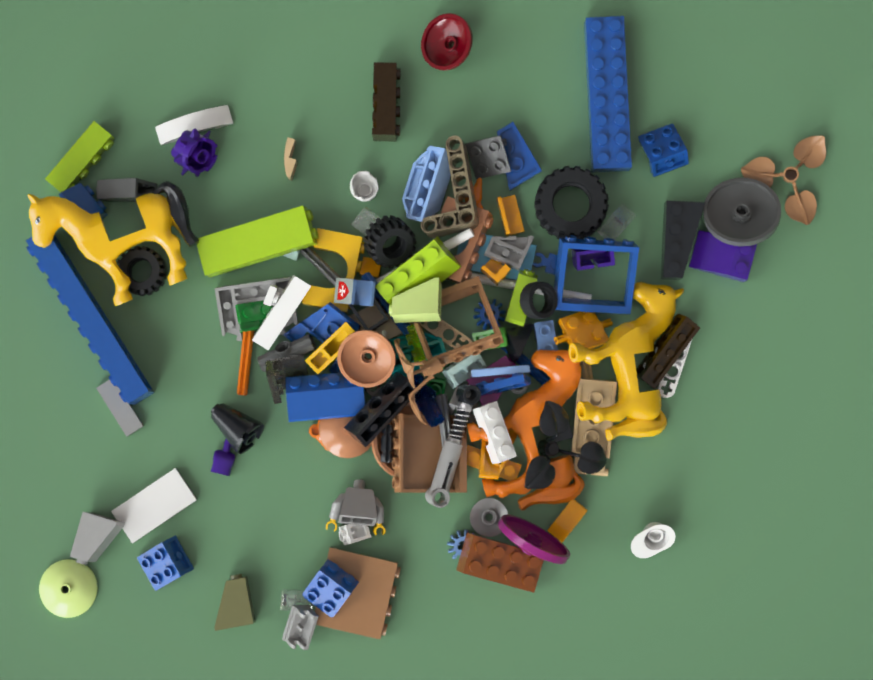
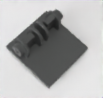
M501 135L465 143L476 179L511 172L504 146H507V141L505 138L502 139Z

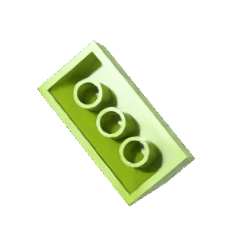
M437 236L378 282L375 288L386 302L392 305V297L433 278L439 277L440 282H443L462 266Z

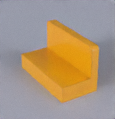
M516 196L497 197L505 236L523 233L524 227Z

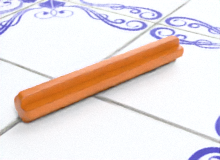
M254 331L243 332L237 394L242 396L248 394Z

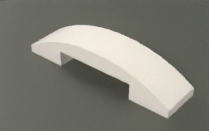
M225 105L184 115L160 124L155 128L160 145H165L177 141L186 130L192 131L196 128L199 133L234 123L229 107Z

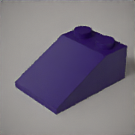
M699 230L689 267L745 282L748 280L757 244L733 246L721 242L710 232Z

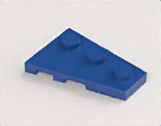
M514 122L497 131V136L501 135L502 139L505 138L507 141V146H504L511 167V172L506 173L509 191L542 172Z

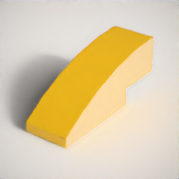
M345 322L305 362L317 374L321 373L337 357L339 347L344 339L356 331Z

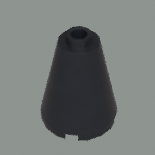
M224 403L216 404L211 410L212 420L235 452L239 454L247 452L254 445L252 441L255 437L259 439L264 431V425L260 421Z

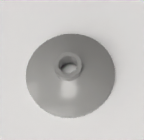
M485 498L473 506L470 513V522L478 534L485 537H493L502 532L498 527V522L502 515H508V511L500 501L493 498ZM486 514H492L493 519L487 521L485 519Z

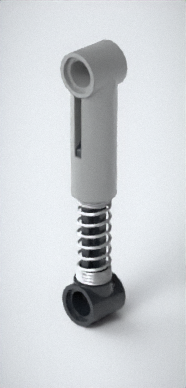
M462 384L456 391L459 402L458 409H456L457 414H454L456 416L453 419L454 424H451L453 426L450 429L451 434H449L448 440H444L431 487L427 489L425 494L426 501L438 508L445 507L450 501L449 491L463 448L461 438L464 437L462 434L465 432L464 428L467 427L465 425L468 422L467 418L470 417L468 414L481 398L480 389L474 385ZM470 389L471 396L467 399L466 393ZM440 492V499L435 501L436 494Z

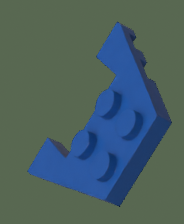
M330 302L288 330L283 336L292 342L304 337L309 332L320 342L324 343L345 322L355 331L360 330V325ZM337 360L331 366L329 372L341 373Z

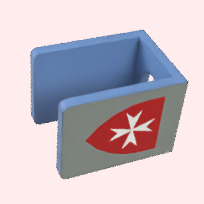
M336 278L334 303L373 306L376 282Z

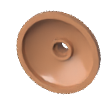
M359 330L351 333L341 343L337 362L342 375L349 382L359 387L370 388L384 383L391 376L395 368L396 355L391 342L384 335L373 330ZM370 353L372 358H367L365 354Z
M353 417L320 419L319 436L321 442L330 453L337 457H358L372 446L370 443L367 447H364L344 428Z

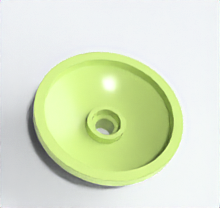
M65 559L52 564L44 572L39 585L40 597L45 607L53 614L66 618L76 617L86 612L93 605L98 592V584L93 571L87 565L77 563L73 559ZM64 586L69 588L67 593L63 592Z

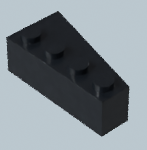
M666 201L664 203L661 279L681 280L683 278L705 202Z

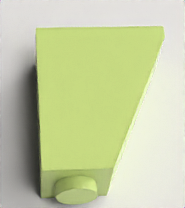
M439 277L392 297V305H389V315L393 317L395 323L441 321L442 285Z

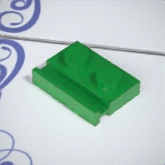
M264 300L235 305L238 324H240L241 329L240 333L258 330L274 306L263 304Z

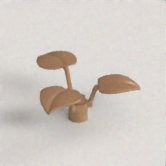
M824 136L805 138L795 146L793 155L800 161L795 167H787L784 172L775 174V164L767 157H758L741 168L744 178L758 180L769 187L773 185V177H783L785 182L792 183L795 195L787 198L785 211L791 219L809 225L815 217L817 202L815 196L808 190L798 193L796 185L799 177L798 169L803 163L808 168H817L822 165L826 158Z
M397 338L394 340L395 348L403 370L407 374L408 381L415 388L408 394L411 408L419 421L427 425L429 423L421 417L415 402V393L429 380L433 379V375L443 371L442 365L437 356L427 361L425 359L411 363L405 358L400 348V339ZM421 365L420 369L414 371V366ZM422 372L424 377L428 376L420 385L415 387L414 375Z

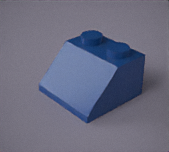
M79 183L58 194L61 198L68 199L90 214L99 212L102 219L108 215L105 212L107 207L101 200L96 201L93 197L95 193L89 185L84 186Z

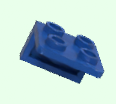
M327 559L302 595L329 617H334L359 581L341 569L336 563Z

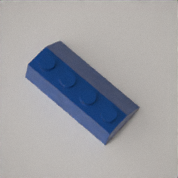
M342 373L286 377L289 422L354 417L366 405L365 387L352 384Z

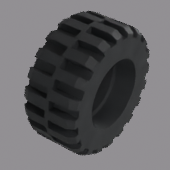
M565 166L563 169H556L550 175L548 174L540 184L534 202L535 214L540 221L541 227L545 228L549 235H554L557 239L570 237V235L576 236L577 239H584L592 235L603 223L609 207L608 194H606L604 183L601 184L600 178L597 175L591 174V171L588 169H580V166H575L574 168ZM564 187H577L587 195L589 210L582 219L566 221L555 212L553 206L554 197Z

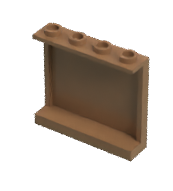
M397 414L393 418L394 457L392 459V467L394 469V477L392 478V487L394 488V493H426L427 489L431 487L442 450L438 415H421L429 423L427 425L421 423L416 415ZM450 415L451 424H454L453 419H455V415ZM467 427L464 428L465 432L462 434L464 436L461 438L463 448L449 493L467 492Z
M330 547L327 559L336 563L341 569L359 581V583L334 617H329L316 607L315 612L319 616L316 625L380 640L381 635H386L388 624H384L386 616L390 617L392 605H389L390 597L394 598L397 586H393L395 578H399L401 567H397L398 562Z

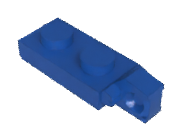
M514 373L511 378H496L492 383L482 381L476 384V387L480 389L481 396L528 386L532 383L529 376L523 373Z

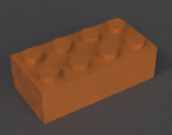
M467 533L456 570L467 575L534 593L544 560L533 555H527L517 546Z

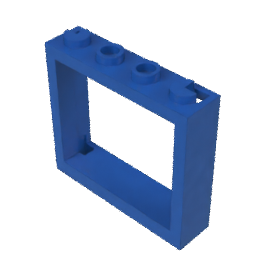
M571 235L570 237L559 238L554 289L558 299L555 310L631 314L639 246L634 241H628L627 239H623L622 242L615 241L612 238L596 240L594 237H585L584 239H577L576 236ZM568 249L630 252L624 301L562 298Z

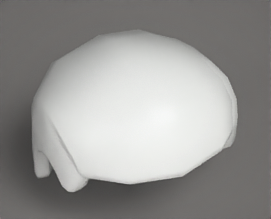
M359 171L354 174L350 181L351 194L362 202L370 201L376 197L379 190L377 178L373 177L369 171Z

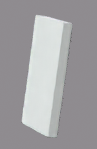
M174 468L111 512L116 520L125 522L122 529L130 541L134 543L188 507L197 498L177 468Z

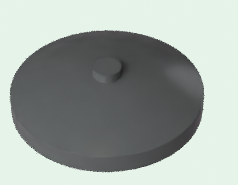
M734 178L718 184L709 192L705 199L703 218L709 232L721 242L733 246H751L765 241L776 231L781 219V204L776 193L766 184L751 178Z

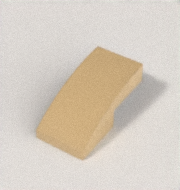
M288 137L285 146L284 165L287 178L292 181L298 162L296 159H292L296 140Z

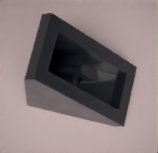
M529 323L524 325V327L519 326L506 330L508 339L506 350L511 362L515 363L520 358L534 324Z

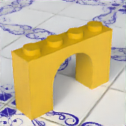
M317 228L319 238L316 240L318 245H314V248L342 256L348 267L346 278L355 279L356 273L360 272L362 261H359L360 253L364 254L365 251L363 237ZM310 285V289L302 300L303 305L322 308L331 302L344 313H348L349 309H351L349 304L334 303L335 287L323 288Z

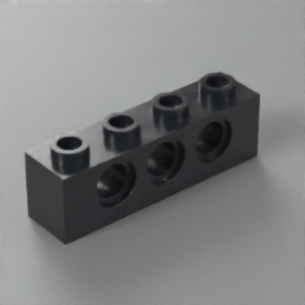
M396 372L344 428L356 441L367 447L409 403L408 394L415 388L411 386L407 377Z

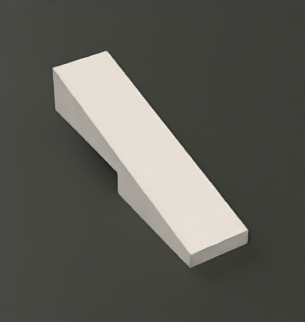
M293 275L277 303L271 308L257 330L252 341L269 350L311 286Z

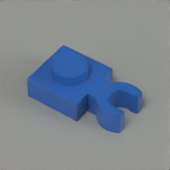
M536 253L535 256L541 258V263L533 262L532 266L536 268L544 266L546 267V273L555 275L557 255L549 253V257L545 258L542 253Z

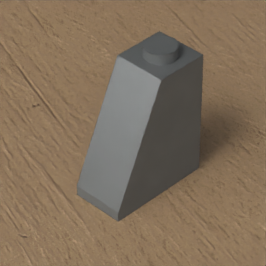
M138 178L97 180V199L107 202H136L137 197L156 190L157 184Z

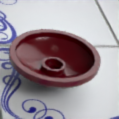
M451 13L442 14L434 18L424 30L421 40V51L425 61L431 67L442 71L452 70L461 65L468 57L472 47L473 36L469 24L462 17Z

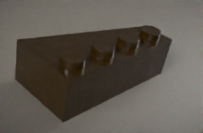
M374 62L373 141L396 142V136H400V125H396L397 117H400V106H397V99H400V87H397V80H401V68H397V63Z

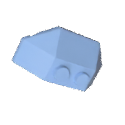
M429 146L427 151L421 154L413 163L402 197L407 219L422 222L424 218L434 215L441 209L451 177L445 148Z

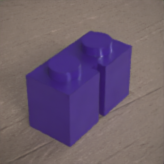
M572 249L573 265L577 271L594 268V264L590 259H593L598 268L615 265L614 251Z

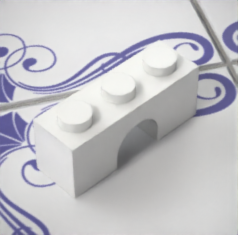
M497 401L472 409L478 426L482 427L487 434L489 444L486 445L492 464L501 463L516 457L515 449Z

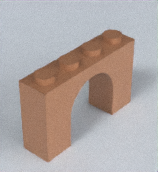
M447 196L441 213L457 210L454 198ZM477 207L479 224L475 229H472L475 236L469 239L468 245L463 252L454 256L462 267L446 278L447 280L461 283L471 278V269L473 264H476L478 261L480 246L484 245L487 229H490L493 224V215L485 209ZM472 215L467 216L465 222H470Z

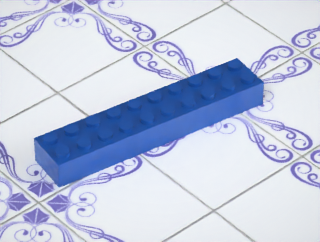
M54 235L52 243L46 248L34 244L32 237L27 239L26 242L29 245L26 247L32 257L35 256L38 259L37 266L42 273L45 272L48 275L47 281L52 289L55 288L58 291L59 295L57 297L59 301L69 308L67 313L73 321L79 324L78 330L80 334L89 340L88 346L90 350L100 357L98 362L104 370L110 373L109 380L111 383L119 387L121 399L125 403L136 405L155 393L57 237Z

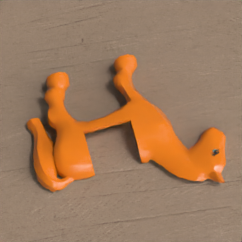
M540 349L535 351L531 357V363L535 368L545 372L550 379L539 389L527 392L516 399L510 413L504 418L507 430H513L524 447L527 456L526 472L533 458L539 456L532 427L539 426L545 401L557 403L562 407L578 387L582 369L580 362L574 363L571 361L568 350ZM474 422L466 423L471 442L480 439L488 442L487 434L482 427H479ZM571 455L550 459V465L555 468L554 481L550 486L536 489L518 500L520 510L524 511L534 504L567 503L580 495L585 484L574 469ZM526 472L511 481L482 479L486 497L497 495L500 498H504L509 494H527L531 489L525 488Z

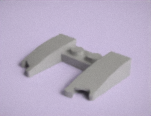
M292 276L216 287L215 294L222 336H225L226 332L237 335V341H242L243 338L242 333H240L241 329L240 324H238L235 305L265 300L271 284L285 289ZM296 310L280 332V335L285 334L286 331L284 329L293 322L295 325L298 324Z

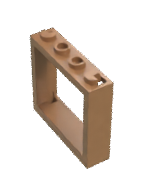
M479 276L443 289L442 306L479 293L494 334L437 355L442 368L446 364L460 362L467 356L478 355L483 350L496 348L504 343ZM413 322L427 360L434 358L420 322Z

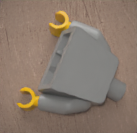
M355 480L354 487L346 488L345 493H341L332 503L329 515L331 519L326 524V530L328 529V524L333 523L335 525V532L337 530L336 520H338V523L374 526L373 533L377 535L376 530L381 527L382 535L385 534L386 530L382 526V523H384V507L379 498L374 496L372 489H365L364 480Z

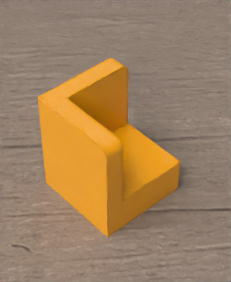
M490 259L480 269L496 286L511 270L506 264L502 265L493 259Z

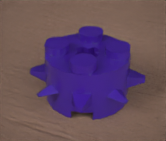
M196 128L192 131L186 130L172 148L171 155L174 157V162L183 167L182 176L187 171L194 173L195 177H199L201 172H208L214 166L217 160L215 151L218 145L209 139L210 130L204 135L198 133Z

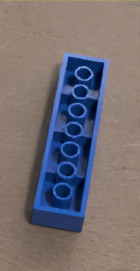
M624 16L589 17L584 22L591 170L592 173L630 171L632 160Z

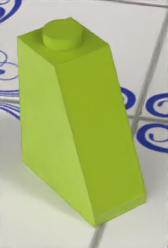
M529 269L519 270L506 311L505 321L524 327L527 316L520 306V294L527 284L537 282L538 275H535L534 271Z

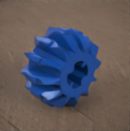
M493 299L490 306L495 313L496 321L504 322L505 318L499 315L505 314L506 311L498 310L503 304L500 303L495 306L496 299ZM480 301L478 304L482 309L474 308V311L480 314L474 315L473 318L481 319L477 322V326L484 323L483 330L487 329V325H490L491 330L492 326L488 317L485 318L484 316L486 311L483 303Z

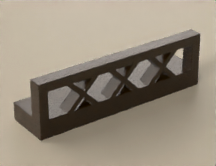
M677 314L669 327L654 344V351L649 352L637 367V378L655 389L699 331L700 327L687 316Z

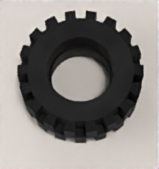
M386 215L381 220L377 218L374 224L371 223L369 225L370 229L365 231L367 236L363 238L365 242L364 248L378 265L384 268L388 267L389 269H392L394 266L399 267L401 263H404L413 256L412 251L416 249L414 246L416 244L415 234L398 217L390 215L388 218ZM397 236L395 242L390 247L383 248L388 238Z
M136 246L135 249L130 248L127 250L126 254L123 253L121 260L118 259L117 263L131 281L129 286L131 293L140 296L152 295V292L159 291L160 286L163 287V281L167 278V267L165 266L164 259L157 252L148 247ZM139 261H148L152 266L150 277L143 282L135 281L132 277L133 266Z

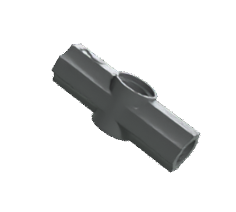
M309 334L292 342L282 341L274 350L257 357V360L263 372L283 364L291 366L298 361L299 357L317 350L316 344Z

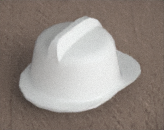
M660 522L649 523L632 540L631 551L639 558L651 557L671 547L675 541V532L670 526Z

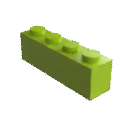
M93 121L45 180L60 192L75 186L80 179L83 180L87 177L91 166L96 165L101 160L102 153L105 150L108 151L113 146L115 138Z

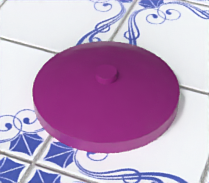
M502 515L499 520V529L527 555H533L539 559L556 564H565L569 559L570 551L556 537L539 526L513 515Z

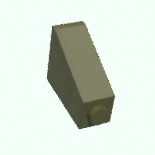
M242 574L230 576L231 579L226 581L215 623V631L255 623L247 576L242 577Z

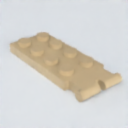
M580 378L576 393L571 452L581 454V447L585 443L592 441L600 444L606 458H610L611 441L607 440L605 430L613 426V422L605 420L597 424L592 420H580L577 415V403L588 401L598 407H608L615 404L617 381ZM574 456L575 471L577 472V474L586 475V473H583L578 469L577 463L579 457ZM604 466L602 470L591 475L608 476V469H605Z

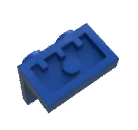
M669 124L638 136V140L649 159L653 177L689 164L687 148L674 124Z
M176 535L137 557L155 591L194 569Z

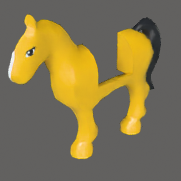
M165 181L152 193L137 197L136 202L146 228L110 241L99 212L90 214L66 198L47 196L40 199L32 194L27 195L31 201L29 218L32 225V240L34 244L42 248L48 247L52 243L55 232L60 227H63L73 237L83 255L87 259L99 264L112 276L116 288L113 297L114 306L133 299L129 291L131 281L119 268L116 260L121 254L142 242H157L167 252L170 260V273L167 276L169 285L188 279L184 271L187 263L181 254L180 239L172 234L171 227L174 226L179 231L189 247L198 244L199 239L191 230L189 208L182 190L177 185ZM162 192H165L166 195H167V198H166L165 196L161 195V193H162Z

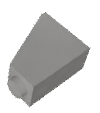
M82 512L70 557L76 558L77 563L85 565L88 562H96L124 527L125 522L92 512Z

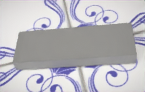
M108 380L96 388L127 437L144 426L132 406L121 399L119 387L114 386Z

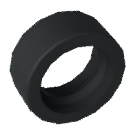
M529 283L520 294L521 309L529 318H548L557 307V293L549 283ZM537 289L542 291L545 299L544 306L540 312L533 305V295Z

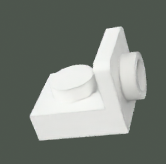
M271 284L263 304L274 306L284 289Z
M347 524L339 527V538L344 545L371 538L369 527L366 525Z

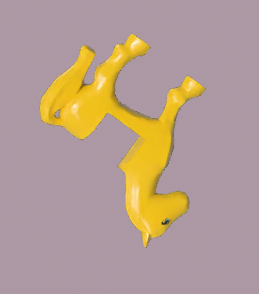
M637 282L634 285L633 299L644 307L645 314L634 321L625 322L615 327L609 336V340L599 348L589 349L580 343H571L569 345V357L574 363L584 361L588 365L598 364L606 357L610 356L618 384V401L608 407L594 406L588 401L577 403V415L582 421L592 420L597 424L605 420L620 422L605 430L608 441L618 436L635 438L655 436L660 434L667 425V418L661 410L660 389L639 392L634 354L654 351V342L669 327L676 312V299L684 292L683 288L674 290L667 285Z

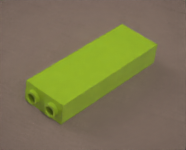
M299 206L198 238L197 248L205 276L211 278L318 245L316 240L319 238L316 228H313L311 222L314 220L312 211L308 210L305 206Z

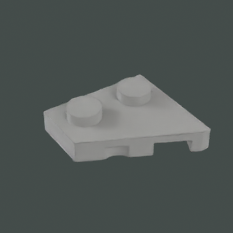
M492 236L484 256L519 271L534 237L508 236L504 238L502 236Z

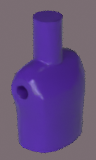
M225 439L223 450H216L214 452L210 472L230 476L236 456L230 452L231 445L227 439Z

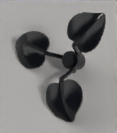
M545 401L539 426L543 434L551 437L541 440L538 444V451L542 456L539 455L533 458L528 466L525 476L526 489H543L552 484L555 478V468L550 465L551 460L548 456H555L558 452L579 457L578 469L586 474L599 472L603 469L607 460L601 445L592 441L585 443L581 447V454L559 449L558 444L552 440L559 437V432H565L568 429L569 416L559 404Z

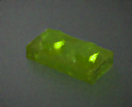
M414 324L407 326L409 334L405 336L408 345H413L414 350L411 351L414 362L423 361L426 358Z

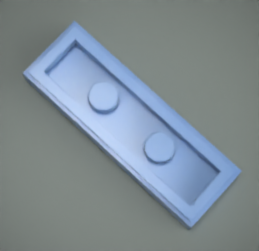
M519 365L472 369L471 378L512 375L514 373L527 374L530 373V366Z

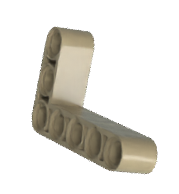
M456 135L447 139L446 151L457 210L428 216L422 220L421 229L430 238L463 232L469 228L475 229L479 224L467 148L462 139ZM459 143V144H460L459 148L456 149V150H453V149H452L453 146H454L455 144ZM463 161L461 167H455L458 162ZM466 179L464 185L458 186L461 180ZM469 197V201L466 204H462V200ZM472 215V220L465 222V218ZM449 220H454L451 226H446ZM435 224L434 229L428 231V226Z

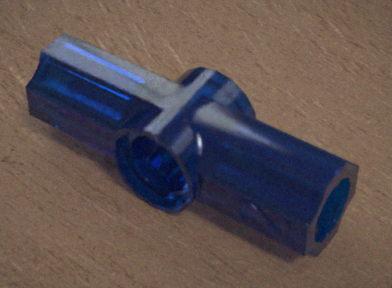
M420 373L414 375V384L417 387L424 381ZM425 384L415 395V402L419 411L423 413L426 421L429 423L428 425L436 427L443 423L445 418L435 401L436 392Z

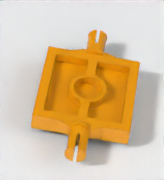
M580 311L559 319L558 324L562 329L563 335L554 337V342L556 345L567 342L569 345L571 343H580L586 348L593 349L604 345L609 340L604 328L612 326L613 322L610 318L600 321L595 312Z

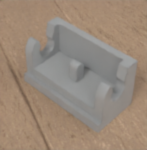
M292 605L282 640L286 641L293 649L296 648V644L303 650H308L319 617L309 605Z

